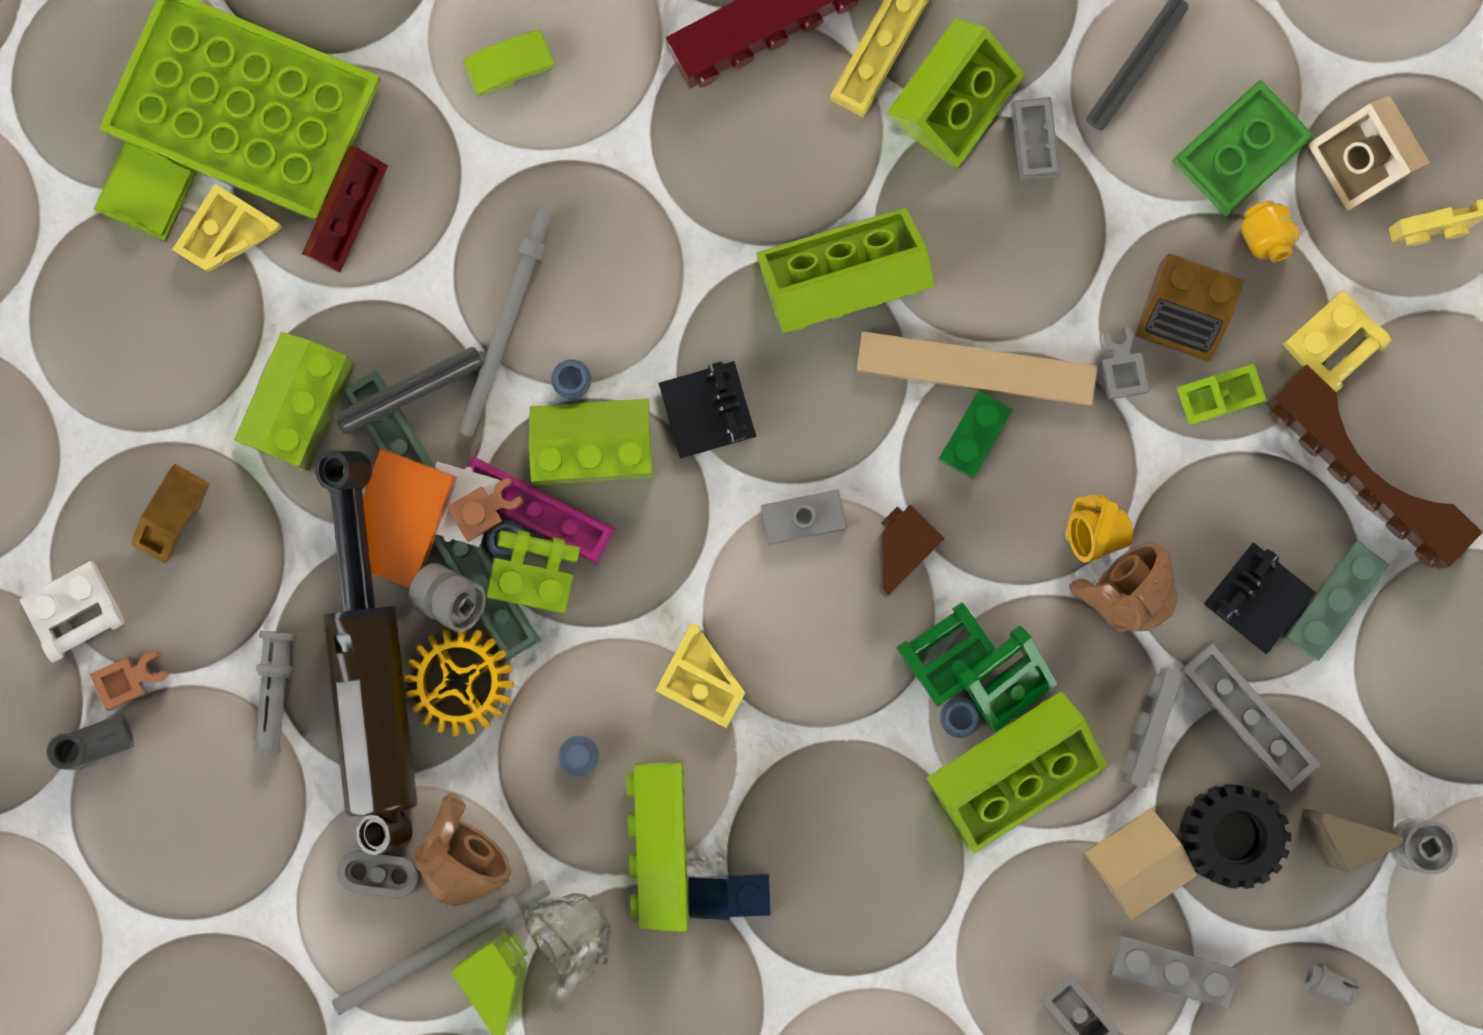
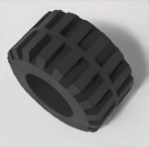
M1234 784L1211 787L1208 789V793L1199 794L1194 798L1196 801L1194 806H1188L1184 812L1188 816L1186 822H1181L1180 831L1184 832V839H1180V842L1184 849H1186L1187 856L1191 864L1195 866L1197 873L1212 882L1237 889V887L1245 889L1254 888L1255 883L1264 884L1271 880L1268 876L1270 873L1278 874L1283 867L1279 864L1281 858L1287 859L1290 850L1285 849L1286 841H1291V832L1285 830V825L1289 824L1286 815L1280 814L1279 809L1281 807L1276 801L1270 800L1268 794L1260 790ZM1232 812H1241L1246 814L1251 820L1255 830V839L1252 848L1246 855L1236 860H1229L1222 857L1216 848L1215 830L1223 817Z

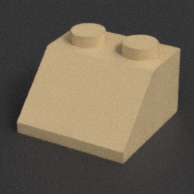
M1390 96L1369 103L1307 144L1347 211L1389 189L1430 164Z

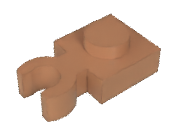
M510 478L498 482L494 492L489 496L481 486L447 506L467 542L503 523L498 511L502 509L514 510L523 504L522 497H517L513 501L504 500L503 491L514 484Z
M160 652L144 654L136 666L131 657H126L90 674L106 711H111L147 694L143 685L144 682H162L170 676L168 671H161L154 675L149 669L150 663L161 657Z

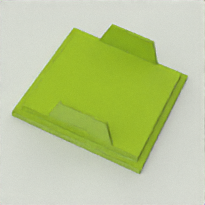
M125 142L94 206V210L166 241L198 172L172 162L168 158L150 150L141 149Z

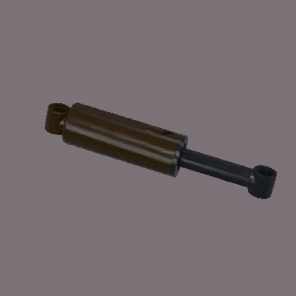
M329 450L318 458L315 473L320 485L327 489L331 495L343 612L323 614L344 805L348 816H364L356 828V839L360 848L367 854L378 855L404 848L410 842L413 829L408 816L402 811L412 809L417 805L395 606L375 608L362 489L369 483L372 476L370 460L360 451Z

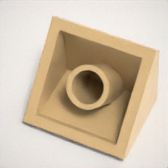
M1149 808L1084 852L1130 921L1197 876L1183 845L1152 808Z

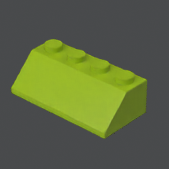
M906 207L756 252L771 304L782 333L801 330L815 323L840 318L854 311L867 307H876L884 302L907 295H915L923 290L935 287L928 249Z
M1060 691L983 742L976 744L972 749L955 760L942 766L926 779L972 853L975 854L1102 772L1108 766L1086 720L1066 695Z
M684 762L634 764V772H627V796H635V813H628L629 837H636L637 853L629 854L630 878H637L638 894H631L630 899L631 919H639V929L685 932L688 930L689 908Z

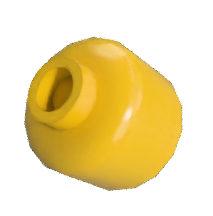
M1268 200L1260 202L1246 211L1240 230L1253 257L1257 259H1270L1271 262H1279L1293 253L1292 247L1299 240L1300 232L1289 209L1285 205L1274 204L1273 201Z

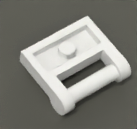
M92 561L19 599L41 641L44 653L52 663L65 657L64 652L106 629L111 628L115 630L125 624L121 611L95 562ZM100 605L102 609L101 615L57 638L53 629Z

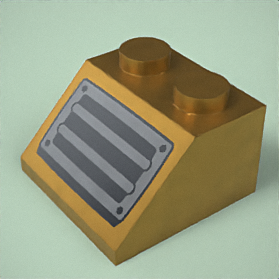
M1168 254L1159 264L1135 336L1210 362L1231 321L1245 280Z

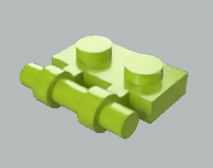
M501 530L497 546L512 549L509 560L493 557L486 597L565 614L574 574L558 569L561 560L577 562L580 547L565 544L564 539L552 537L551 541L531 537L530 532L517 530L516 533ZM526 552L547 556L545 567L523 563Z

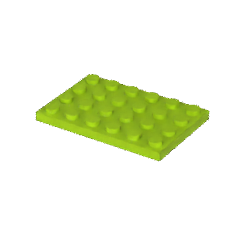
M156 0L99 129L112 137L141 149L150 150L179 165L317 221L348 149L355 142L381 83V78L369 71L200 1Z

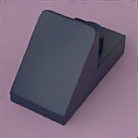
M769 873L688 877L690 918L730 920V917L771 916Z

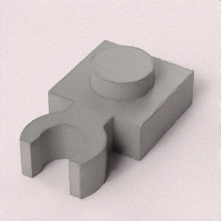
M1130 327L1122 329L1124 337L1122 344H1115L1111 340L1109 330L1104 331L1101 335L1102 346L1111 354V358L1100 361L1108 400L1149 392L1142 352L1130 354L1129 347L1134 340L1133 331Z

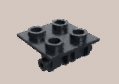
M735 361L725 364L723 362L708 365V369L658 383L680 459L757 437Z
M1253 542L1204 602V605L1263 653L1267 654L1316 592L1278 562L1279 557L1269 549L1264 551Z

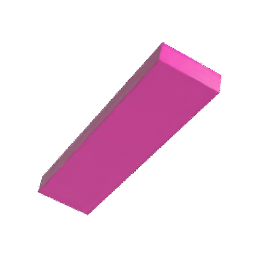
M472 456L467 467H471L474 473L500 481L507 478L512 480L514 484L503 491L505 501H513L517 497H522L524 501L517 509H502L498 511L499 515L518 523L550 541L552 537L564 539L565 544L580 547V556L595 564L598 563L615 528Z

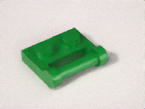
M963 602L952 608V614L913 641L908 643L905 640L896 647L936 707L964 689L956 676L965 667L971 669L995 650V647ZM961 626L966 629L969 634L968 637L926 666L923 665L918 657L920 654Z
M1018 626L1010 632V638L971 669L965 667L956 675L961 685L969 693L988 727L995 732L1058 684L1033 639L1022 626ZM1018 651L1022 652V658L985 687L982 686L981 680Z

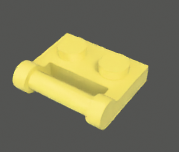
M1342 290L1282 345L1302 366L1307 364L1332 389L1338 392L1343 387L1342 382L1377 350L1383 351L1392 343V339L1383 328L1373 322L1345 290ZM1359 330L1366 339L1331 371L1327 370L1322 362Z

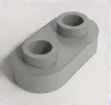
M354 851L342 858L337 869V876L341 885L345 889L356 893L401 898L412 893L420 881V872L415 867V862L408 857L384 853L370 855L364 851ZM357 863L363 864L367 869V874L364 878H358L354 874L353 869ZM396 869H403L406 872L407 879L404 883H397L394 880L393 873Z

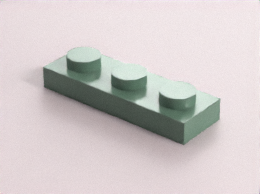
M1354 541L1284 635V638L1315 661H1320L1390 564L1359 541Z

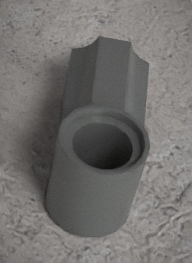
M120 714L74 732L55 736L48 744L47 758L58 769L79 770L87 766V764L135 747L134 737L124 715ZM69 741H73L78 747V755L71 763H67L62 757V748Z

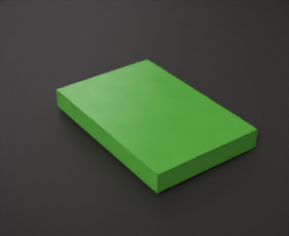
M1260 79L1172 161L1214 206L1227 217L1307 144L1314 135Z

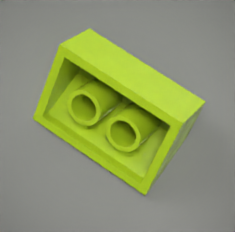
M955 18L887 113L909 137L952 167L958 169L1025 74L986 27Z
M281 331L234 440L308 471L355 362L348 356L330 348Z
M649 399L530 406L529 457L531 482L535 486L654 478Z
M506 929L465 956L450 971L492 1035H506L517 1020L528 964L524 958L528 954L525 945L515 933L510 936Z

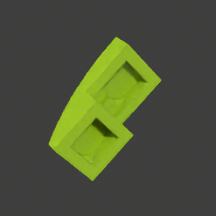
M540 29L489 46L465 57L462 61L477 97L512 87L516 80L550 71L555 65Z
M1254 363L1177 387L1189 426L1267 401Z

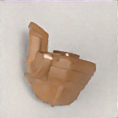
M1147 542L1129 549L1111 564L1102 574L1096 585L1082 578L1069 585L1072 595H1077L1093 607L1107 621L1109 626H1114L1117 632L1149 631L1174 615L1173 612L1177 604V591L1174 586V571L1171 566L1170 552L1154 542Z
M449 793L443 797L442 805L434 824L423 836V845H419L416 848L417 861L414 863L415 867L422 874L423 882L426 884L428 891L436 898V901L452 906L468 904L496 890L499 891L505 883L509 882L512 870L507 855L493 840L480 830L460 821L466 804L455 793Z

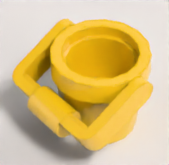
M1088 494L1085 497H1077L1075 499L1065 530V538L1070 542L1075 556L1080 561L1087 563L1129 547L1133 540V527L1128 514L1118 508L1116 502L1110 501L1105 495Z

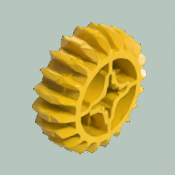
M444 629V643H441L435 635H430L428 641L433 649L429 651L426 647L419 645L416 651L424 657L423 661L410 659L408 662L410 667L419 670L417 676H405V682L417 683V689L407 691L406 697H420L421 702L415 704L412 707V711L414 713L422 712L424 709L429 711L422 720V723L425 725L431 724L435 718H438L439 721L436 726V732L443 733L448 723H452V736H460L462 724L465 723L468 734H476V720L485 729L491 727V722L486 714L490 712L494 717L501 718L503 712L495 706L496 702L499 701L503 704H510L511 702L510 697L500 693L502 688H514L513 681H502V674L512 672L513 667L512 665L499 667L498 662L503 660L507 653L501 650L494 655L491 654V650L497 643L493 638L486 641L483 646L480 645L483 638V632L476 630L471 641H468L467 630L458 632L457 640H454L452 631ZM456 648H467L479 654L483 660L463 668L455 659H452L448 651ZM438 659L444 673L443 680L430 693L428 686L429 673L434 662ZM490 670L491 690L488 698L481 705L475 685L477 680ZM453 671H456L459 675L473 673L468 677L469 683H465L468 685L465 690L466 693L461 689L445 691L451 687L450 681L454 680L451 678L454 674ZM454 695L459 697L472 713L463 716L453 715L442 710L437 703Z

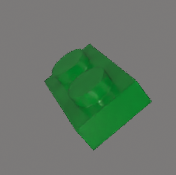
M978 390L938 460L973 479L1013 409Z

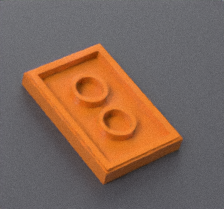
M380 449L372 476L363 496L372 574L410 588L416 574L426 566L437 535L436 532L444 515L457 476L389 450Z

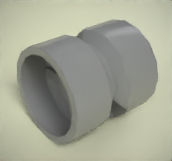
M438 563L423 567L414 577L409 590V603L413 609L429 618L438 619L439 623L456 632H464L472 628L482 615L486 603V593L479 584L462 575L459 576L454 571Z
M1409 818L1398 823L1391 832L1392 834L1404 837L1402 845L1390 851L1392 858L1400 866L1424 874H1439L1446 871L1454 863L1458 854V843L1454 833L1447 826L1436 821Z

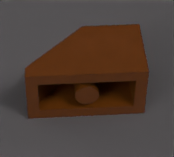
M911 505L904 511L897 506L881 522L886 530L880 535V592L885 597L889 596L945 539Z

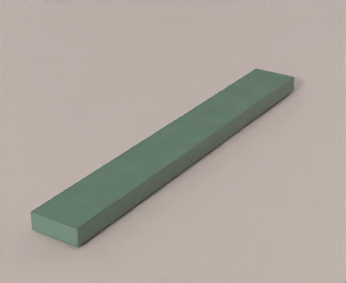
M375 370L342 391L352 406L388 387L379 372ZM401 408L364 425L378 451L386 449L435 468L433 461ZM436 535L434 544L449 569L459 576L462 575L479 584L486 593L493 561L483 544L481 543V547H477L454 539L451 542H447L444 540V536ZM486 597L484 611L479 619L490 637L496 640L497 649L499 651L504 650L507 653V656L504 658L505 662L541 641L519 604Z

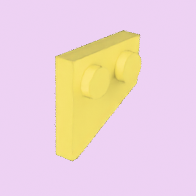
M214 184L172 250L207 273H210L278 233L282 226L219 185Z
M1483 199L1477 200V203L1471 207L1453 210V207H1448L1400 219L1389 227L1392 243L1406 241V246H1415L1431 241L1430 236L1444 234L1445 239L1466 236L1470 234L1469 229L1483 220Z
M692 622L655 690L725 728L728 727L745 694L702 631Z

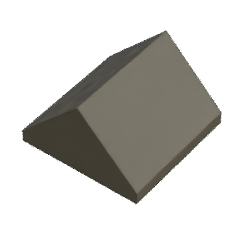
M1303 809L1302 818L1328 866L1351 873L1401 846L1404 837L1324 812Z

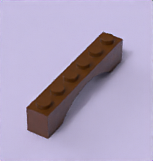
M1307 364L1298 369L1265 403L1271 409L1269 414L1272 419L1285 429L1290 427L1300 437L1298 442L1304 450L1312 456L1316 457L1319 455L1328 463V472L1340 483L1351 485L1358 492L1356 495L1358 501L1371 512L1377 510L1387 520L1385 523L1387 529L1401 540L1406 538L1416 548L1414 553L1418 559L1428 567L1433 568L1435 566L1437 569L1450 567L1483 533L1454 504L1432 502L1411 496L1390 485L1372 471L1357 453L1346 434L1339 413L1336 391Z

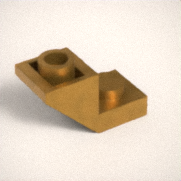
M174 464L143 512L131 545L166 564L175 552L184 527L199 512L210 483Z

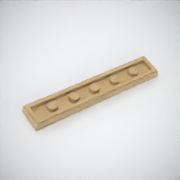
M862 331L856 372L1090 407L1093 404L1098 366Z

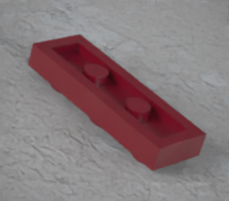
M349 147L302 255L333 271L341 272L387 170V164L359 148Z

